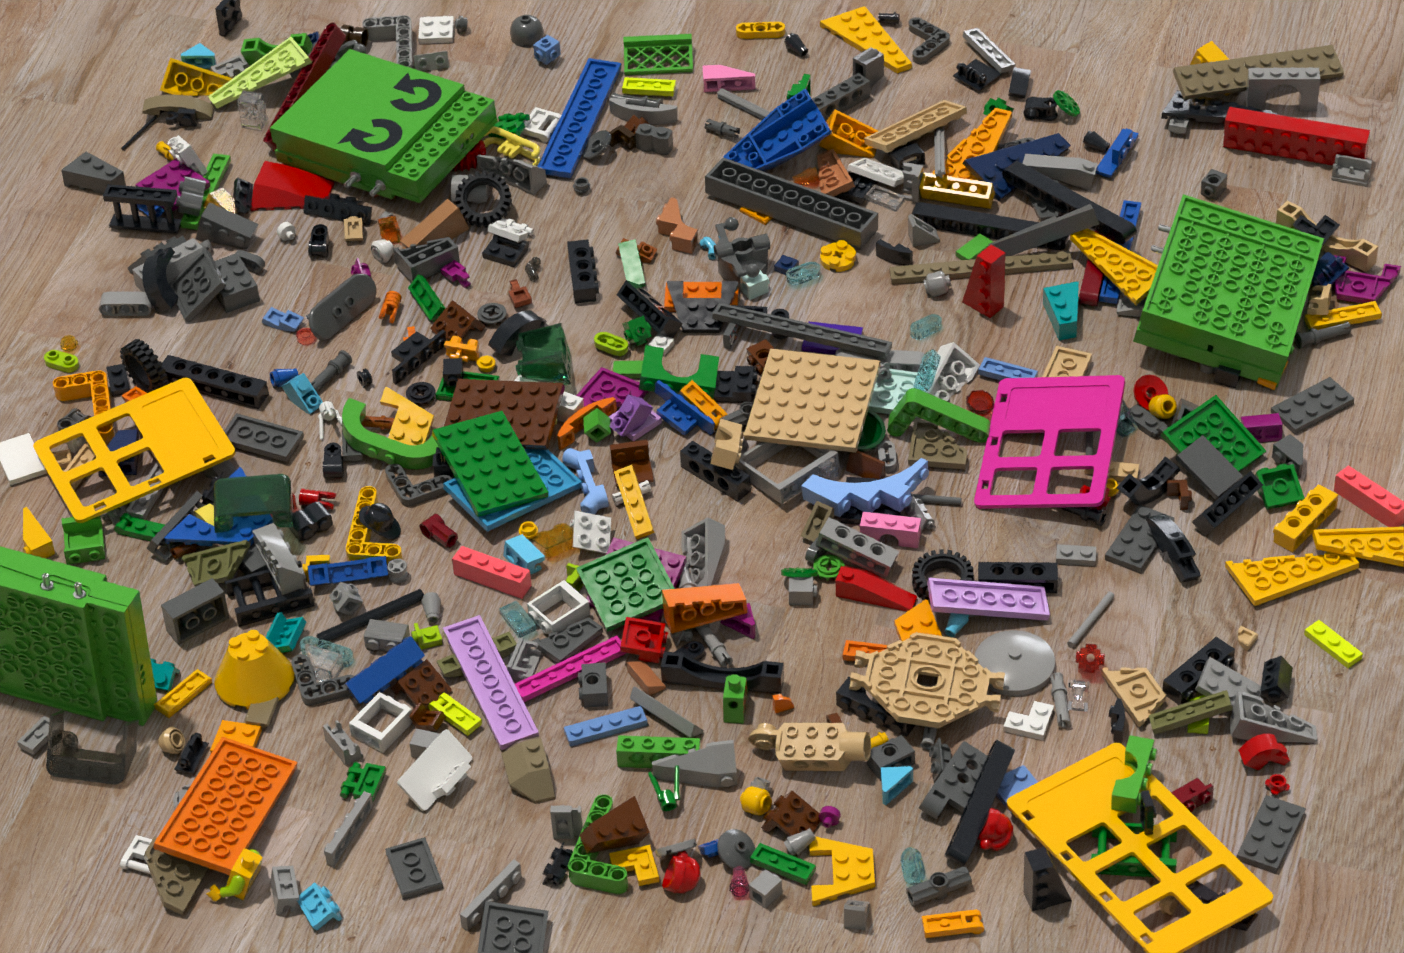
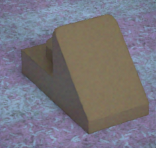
M816 501L801 537L814 542L828 517L834 519V508Z

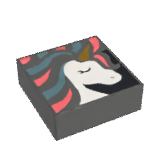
M730 323L723 333V346L726 349H731L737 338V329L734 323Z

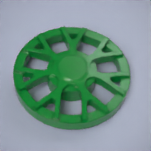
M1060 90L1053 93L1056 104L1065 113L1073 117L1080 114L1079 106L1068 93L1066 94Z
M813 568L781 569V575L788 577L818 576V571Z

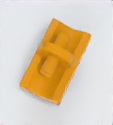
M452 336L450 341H445L446 356H449L450 359L462 358V362H468V360L477 361L480 358L478 353L479 344L475 339L468 340L467 345L462 344V338L458 336Z

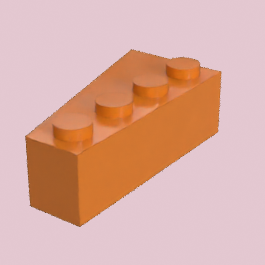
M739 583L662 590L664 617L671 634L747 613V600Z

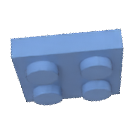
M1022 765L1004 775L996 796L1007 808V799L1038 783V781Z

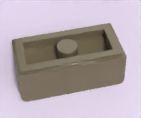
M276 697L266 702L251 704L245 717V723L258 725L261 728L268 727L279 698Z

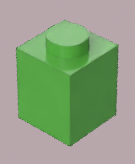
M598 408L583 417L584 434L596 443L611 434V427H609L610 417Z

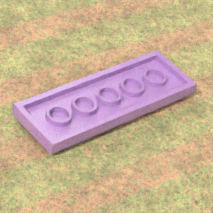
M929 578L927 582L932 612L1048 620L1050 616L1045 587L939 578Z

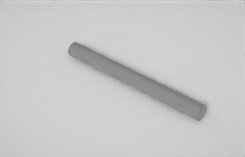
M1109 591L1070 638L1067 642L1069 647L1073 648L1111 602L1114 598L1112 592Z

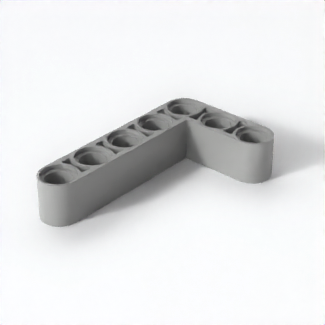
M409 16L372 17L363 20V28L368 29V40L396 39L397 64L413 68V32Z

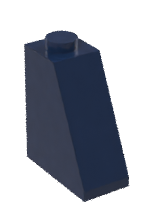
M118 430L107 445L109 451H115L138 441V430ZM139 454L118 463L124 475H137ZM104 471L98 472L99 477L107 476Z

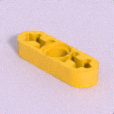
M782 22L739 23L736 26V36L740 39L781 38L785 35V24Z

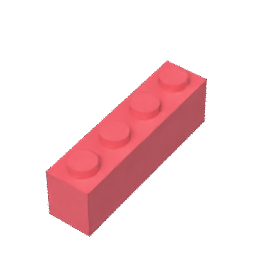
M1349 465L1336 474L1334 492L1387 527H1400L1404 523V501Z
M461 546L452 558L454 575L523 599L532 586L530 570L470 548Z

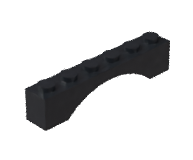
M664 652L661 663L663 683L724 688L727 676L738 675L739 677L747 678L748 691L782 693L784 683V663L762 661L748 667L723 668L701 663L684 653Z

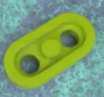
M599 332L594 336V345L597 349L615 356H622L628 352V342L621 337L608 332Z
M50 350L44 355L47 367L66 373L74 372L79 368L78 358L75 355L58 350Z

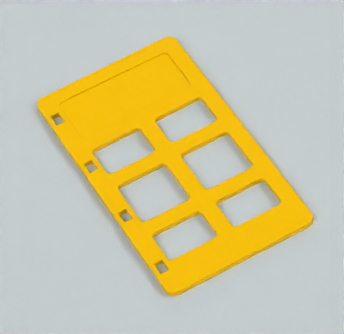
M1113 743L1007 799V808L1025 824V827L1064 865V868L1103 906L1134 941H1137L1146 953H1183L1273 902L1272 892L1153 774L1151 776L1147 775V790H1149L1151 799H1156L1172 816L1154 825L1153 834L1146 835L1144 831L1134 834L1118 818L1126 812L1111 809V795L1116 780L1127 778L1135 772L1131 767L1125 765L1126 748L1120 743ZM1028 813L1033 819L1028 821L1023 815ZM1100 826H1105L1121 842V844L1086 862L1082 861L1067 845ZM1184 828L1211 855L1179 873H1173L1148 846ZM1067 853L1071 859L1066 861L1062 855ZM1129 856H1135L1160 883L1127 901H1121L1096 874ZM1219 868H1225L1241 884L1240 887L1208 904H1203L1186 887ZM1106 894L1111 900L1106 902L1101 896ZM1169 895L1174 896L1190 912V914L1157 932H1151L1134 915ZM1147 936L1151 942L1146 944L1141 938Z

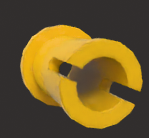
M879 732L877 736L870 738L871 749L889 740L885 732Z

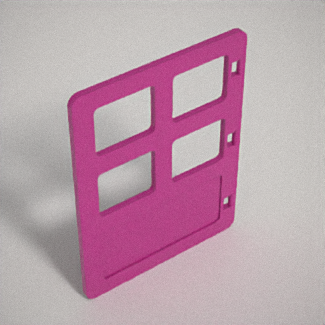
M1121 375L1006 378L1001 380L997 390L989 437H987L976 488L975 506L979 509L1097 507L1102 505L1105 498L1125 389L1124 377ZM1001 397H1007L1006 402H1001ZM1101 432L1097 454L1055 456L1060 433ZM1007 433H1045L1041 454L1033 457H999L1003 435ZM992 440H998L997 445H991ZM1053 470H1094L1089 493L1047 494ZM997 471H1037L1032 494L991 495ZM983 483L989 484L988 489H982Z

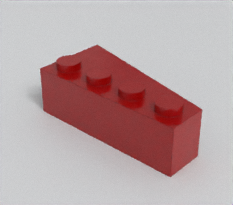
M993 245L988 246L977 255L962 303L989 318L1004 307L1005 252Z

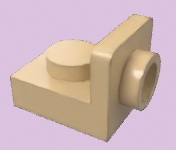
M352 216L344 219L345 241L363 240L362 218Z

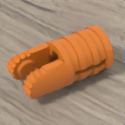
M388 291L386 293L379 319H383L385 314L390 315L389 323H394L402 299L398 292Z

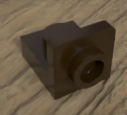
M623 125L609 132L611 134V141L609 143L611 147L620 143L629 150L636 148L635 134Z

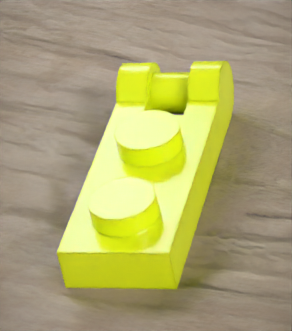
M446 693L441 694L437 701H432L428 705L430 711H443L446 716L445 720L467 736L482 725L481 718Z

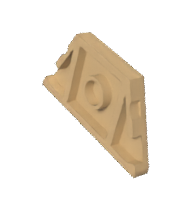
M1104 667L1101 670L1102 676L1116 696L1122 700L1123 706L1138 727H1141L1149 719V715L1153 714L1166 701L1165 693L1147 668H1120V671H1108V667Z

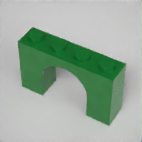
M645 345L639 390L655 392L656 382L660 380L678 394L683 387L693 380L713 399L719 362L718 356L701 354L698 371L689 377H677L669 374L662 366L664 348Z

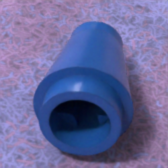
M296 368L274 369L270 372L271 384L280 387L298 376V371Z

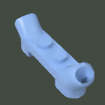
M572 448L567 449L563 453V464L576 470L577 477L582 481L583 494H587L580 503L581 512L596 514L599 509L609 507L604 486H595L591 472H594L591 451L585 450L580 452Z

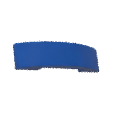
M386 556L308 566L310 586L388 576Z

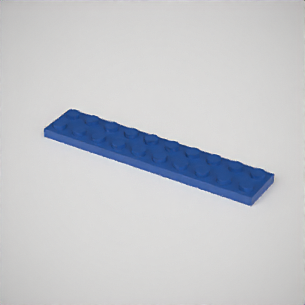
M588 58L538 164V167L545 169L546 175L572 177L621 71V63Z

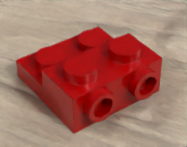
M626 617L620 652L637 654L641 661L659 663V658H663L665 647L662 646V643L666 644L668 632L664 631L665 623Z

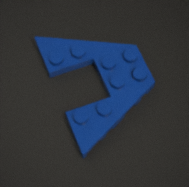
M239 467L215 490L216 496L240 507L231 517L217 528L189 514L164 537L166 544L170 542H185V545L197 544L200 546H212L213 544L227 545L247 540L252 545L254 543L252 530L274 522L246 474Z

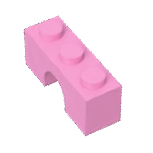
M863 512L860 533L872 537L879 542L882 535L890 534L898 539L899 546L918 548L921 536V518Z

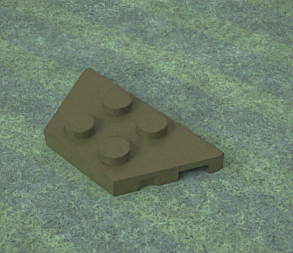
M243 540L182 556L183 561L188 567V573L192 576L193 584L198 586L211 578L217 584L231 580L251 543Z

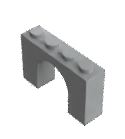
M1248 68L1246 106H1253L1256 109L1264 110L1266 94L1270 89L1278 85H1290L1299 91V112H1317L1320 87L1319 68Z

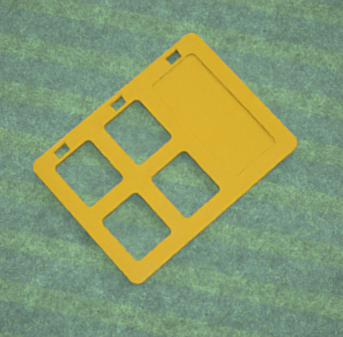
M190 378L177 380L37 440L33 445L37 456L77 523H84L229 460L236 454L234 446ZM124 417H131L143 438L115 451H109L97 430ZM83 436L96 459L69 471H62L51 449ZM150 450L164 473L131 486L118 463ZM214 457V460L204 463V461ZM104 471L117 493L84 507L71 484L96 472ZM160 481L159 484L150 487L151 484ZM103 505L106 506V507H104V508H102V509H99V510L95 511V509L98 508V507H100V506H103Z

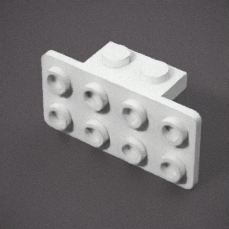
M444 730L398 779L397 784L421 811H425L437 798L443 795L449 796L455 790L454 785L467 777L468 774L466 772L471 767L469 762L472 760V755L449 730Z

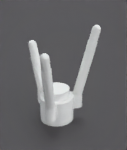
M325 401L319 406L320 414L318 418L321 441L324 435V419L330 421L336 417L342 425V418L338 410H335L333 403Z

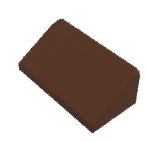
M857 450L856 453L850 452L846 471L862 478L883 479L885 477V462Z

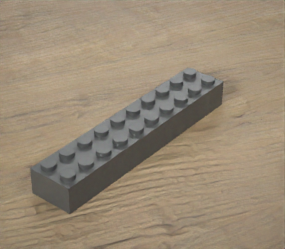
M724 157L705 176L706 194L836 241L845 240L848 245L854 248L861 249L878 230L879 213Z

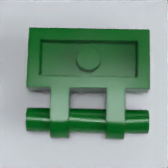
M523 112L516 113V115L506 113L498 117L499 122L494 126L519 136L526 127L524 122L530 120V115ZM495 133L488 134L489 137L504 138Z
M354 762L347 771L348 777L346 781H343L341 785L340 796L347 798L349 793L353 792V799H357L365 791L371 793L372 801H374L386 774V767L366 763L364 769H361V764Z

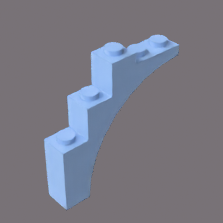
M921 458L911 467L898 474L871 482H837L813 474L801 485L802 496L804 500L814 505L816 501H819L834 508V515L838 517L848 511L851 506L863 512L872 513L875 509L879 508L881 503L901 512L911 503V492L928 477V461Z

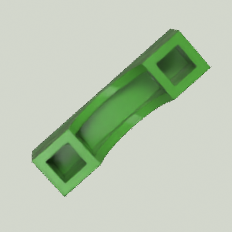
M307 33L291 34L290 37L295 40L307 55L312 52L311 47L313 44ZM261 38L244 39L241 53L247 63L252 65L278 45L266 43Z
M1129 736L1125 749V765L1131 767L1135 772L1127 778L1116 780L1111 795V809L1136 814L1138 805L1140 806V793L1143 790L1146 791L1148 787L1147 775L1151 776L1153 764L1151 762L1155 761L1157 756V749L1154 748V739Z

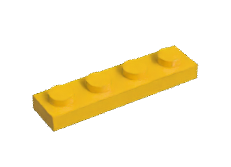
M1376 301L1332 309L1329 310L1328 315L1306 314L1304 321L1309 330L1312 328L1320 330L1345 322L1351 325L1381 319L1382 313Z
M630 465L614 471L635 538L640 539L655 533L634 467Z

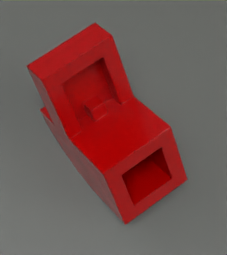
M1274 734L1257 735L1249 739L1238 749L1244 765L1256 770H1260L1269 761L1284 766L1290 761L1286 747L1277 742Z

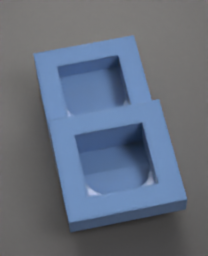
M271 307L263 317L262 323L279 330L296 331L303 322L304 317L290 310L283 313Z

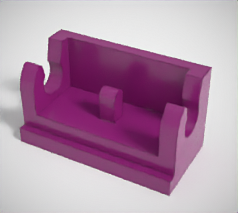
M1279 413L1241 416V423L1259 443L1282 439L1283 424Z

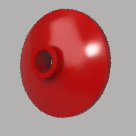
M1144 375L1134 384L1133 393L1135 400L1147 411H1149V403L1153 397L1164 394L1169 395L1165 383L1155 375Z

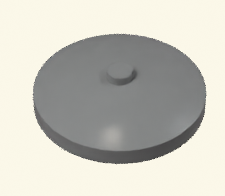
M1009 630L995 633L986 638L975 652V657L983 668L986 667L990 672L1005 673L1003 690L994 688L992 684H989L988 687L999 694L1023 696L1034 693L1046 686L1051 680V674H1054L1055 656L1053 650L1046 641L1029 632Z

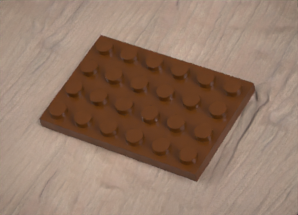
M458 379L444 426L503 411L524 449L548 450L565 386L563 383Z

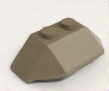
M536 736L519 740L502 753L507 778L512 789L529 798L533 803L555 799L550 770L541 737Z

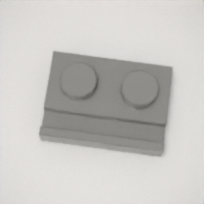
M565 805L551 806L553 839H574V836H579L583 829L581 806H578V808Z

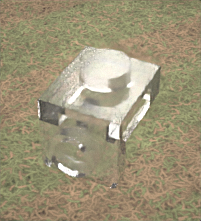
M833 457L817 466L819 477L828 480H835L839 477L837 460Z

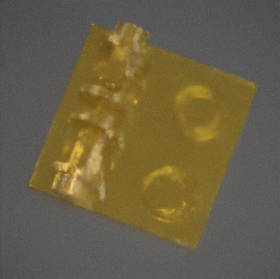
M566 523L557 524L549 531H541L532 538L534 542L546 549L543 551L546 558H552L559 555V553H563V549L568 551V549L574 548L573 528Z

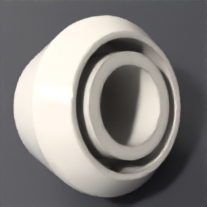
M385 239L373 241L371 252L376 260L386 263L394 253V246L389 240Z

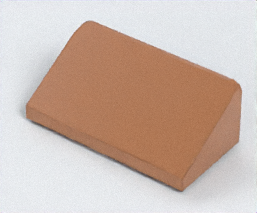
M645 661L627 663L628 673L649 696L666 688Z

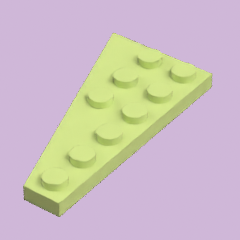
M289 37L209 95L208 98L216 108H219L312 63V61L295 40Z

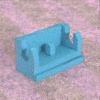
M523 534L505 541L503 556L510 563L530 570V575L542 569L540 565L536 567L535 565L544 561L545 556Z

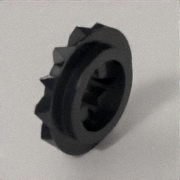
M427 382L414 383L406 390L407 399L414 404L420 403L421 406L423 403L429 404L430 400H434L436 394L434 386Z

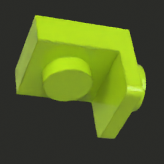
M568 563L566 565V582L579 592L584 586L576 570L579 566Z
M418 623L413 624L414 631L411 632V635L421 650L443 644L438 625L419 629Z

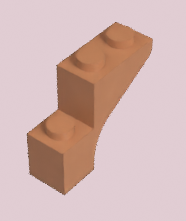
M671 197L668 203L664 205L661 215L657 217L658 233L670 236L669 240L672 243L673 250L692 254L699 243L698 229L691 228L682 222L678 201L676 198Z

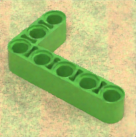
M911 388L906 391L890 413L887 432L895 437L901 436L917 416L975 442L984 443L987 441V437H989L990 421L922 390Z
M598 795L594 799L581 833L591 823L613 810V800L609 795ZM579 836L568 863L570 882L577 886L614 894L626 892L628 889L626 869L621 866L596 861L599 852L587 854Z

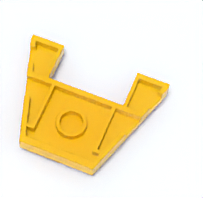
M385 387L380 400L381 405L398 409L388 438L407 445L425 443L434 421V415L392 389Z
M816 837L809 844L810 856L832 855L833 885L811 886L812 906L820 905L821 901L827 899L830 901L836 900L837 896L849 893V895L875 887L873 849Z

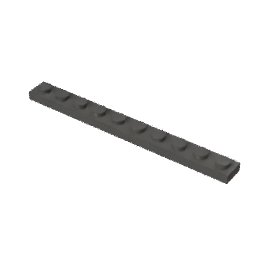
M719 303L712 313V319L721 322L734 323L739 326L833 346L886 359L892 349V342L723 303Z

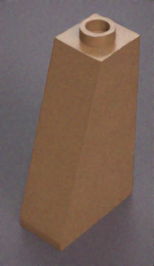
M447 199L402 238L400 242L403 245L402 249L410 248L411 244L420 246L427 244V241L450 237L452 240L466 232L469 227L459 208Z

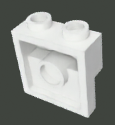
M180 136L173 137L168 141L169 153L180 164L184 163L202 176L208 172L191 145Z

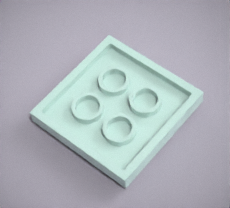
M889 369L892 374L889 380H882L880 383L876 382L869 410L890 414L907 390L911 388L924 390L928 374Z

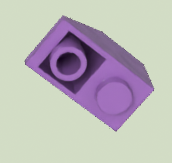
M628 394L609 427L624 437L645 423L653 407L642 398Z

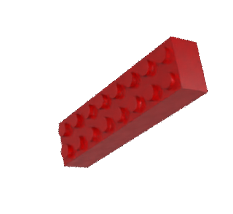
M1229 107L1225 118L1223 147L1333 166L1336 154L1367 160L1370 130Z

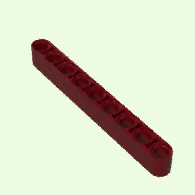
M332 22L324 28L309 55L312 63L304 66L270 127L328 71L346 38V34L336 23ZM269 127L263 141L275 152L277 146L272 140Z

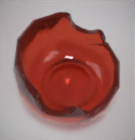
M972 390L966 396V407L970 412L984 417L990 414L994 408V399L987 391Z

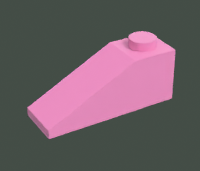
M723 65L703 66L704 92H717L721 88L727 91L756 89L754 73Z

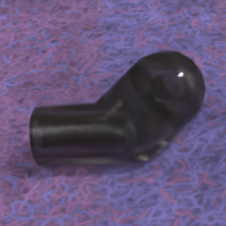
M533 257L525 267V271L532 282L537 281L539 278L536 272L540 267L541 260L538 257Z

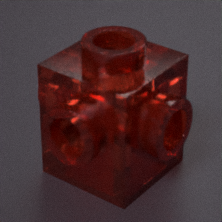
M1086 643L1085 647H1081L1080 651H1076L1075 663H1079L1078 668H1083V672L1095 673V670L1100 669V665L1104 666L1105 654L1101 653L1102 649L1097 648V644ZM1093 654L1095 659L1088 661L1087 655Z

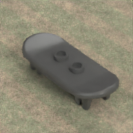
M354 274L311 309L310 314L306 315V318L309 319V327L313 335L319 340H329L367 309L375 300L377 293L373 279L366 274Z

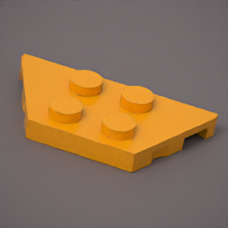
M928 600L922 601L894 621L896 632L901 641L909 639L910 635L916 632L942 636Z

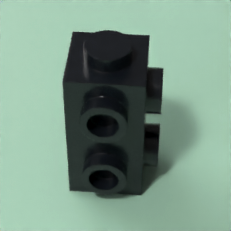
M1282 656L1264 662L1260 692L1271 704L1289 698L1293 667Z

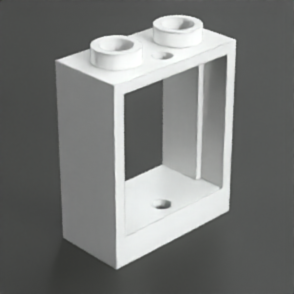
M565 580L527 603V616L529 620L533 623L535 622L545 634L566 630L567 626L581 621L590 615L589 601ZM563 600L572 610L554 622L542 614Z
M379 692L349 723L351 737L384 753L413 723L409 717L412 712L411 708ZM381 709L397 716L383 732L367 725Z

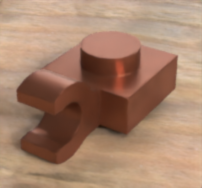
M517 279L509 281L511 284L509 297L514 308L532 304V298L526 286L520 288Z

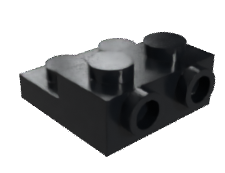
M735 366V371H717L714 401L727 403L752 402V396H756V384L754 383H757L758 377L757 371H754V366Z

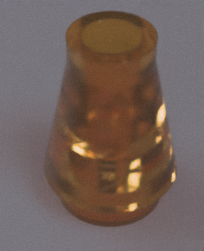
M809 167L792 177L794 183L799 185L816 184V181L820 180L816 167Z

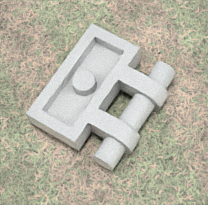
M502 218L501 221H496L488 226V232L516 242L526 240L528 235L532 236L534 233V229L530 228L527 224H518L512 219Z

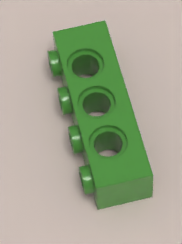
M618 735L616 749L618 767L652 768L653 761L674 754L678 756L688 754V750L693 748L696 751L700 750V738Z

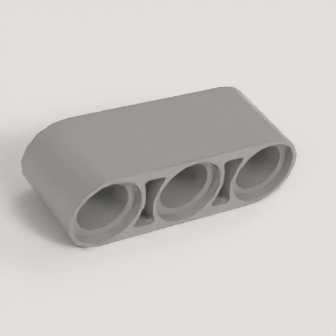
M105 292L101 296L99 312L105 316H147L151 313L152 304L145 292Z

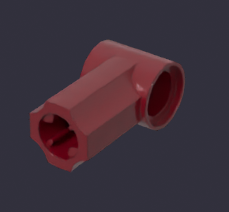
M436 513L419 525L425 537H433L445 547L451 548L458 539V534L446 526L441 516Z

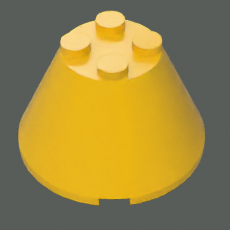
M250 630L229 640V646L215 675L214 684L216 693L222 701L233 707L239 705L246 706V709H249L251 704L266 702L276 697L281 700L288 694L292 682L294 683L295 676L291 662L266 637L259 634L257 630Z

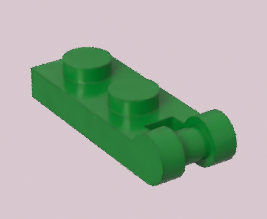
M123 513L120 517V522L115 525L114 531L120 535L151 541L165 524L134 518L127 513Z

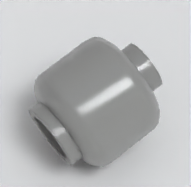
M943 271L927 274L924 280L927 294L930 293L932 297L947 294L949 286H952L949 275L945 276Z

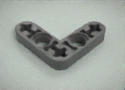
M919 17L909 20V31L926 40L913 50L912 60L914 63H926L950 44L948 32Z
M390 464L385 469L389 484L404 506H413L446 494L447 492L443 489V483L452 479L448 475H440L412 485L399 464ZM399 483H405V484H406V485L403 486V487H398V486H397V484H399ZM423 489H431L430 492H422Z
M296 655L292 659L294 676L302 701L306 705H315L352 695L344 684L353 678L354 675H345L317 683L310 660L306 655ZM299 663L304 665V670L301 671ZM303 677L311 678L307 683L300 681ZM328 687L335 688V691L332 693L325 692V689Z

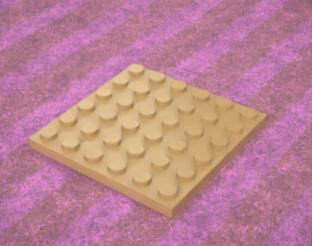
M770 349L745 429L744 439L856 453L879 374L880 361Z

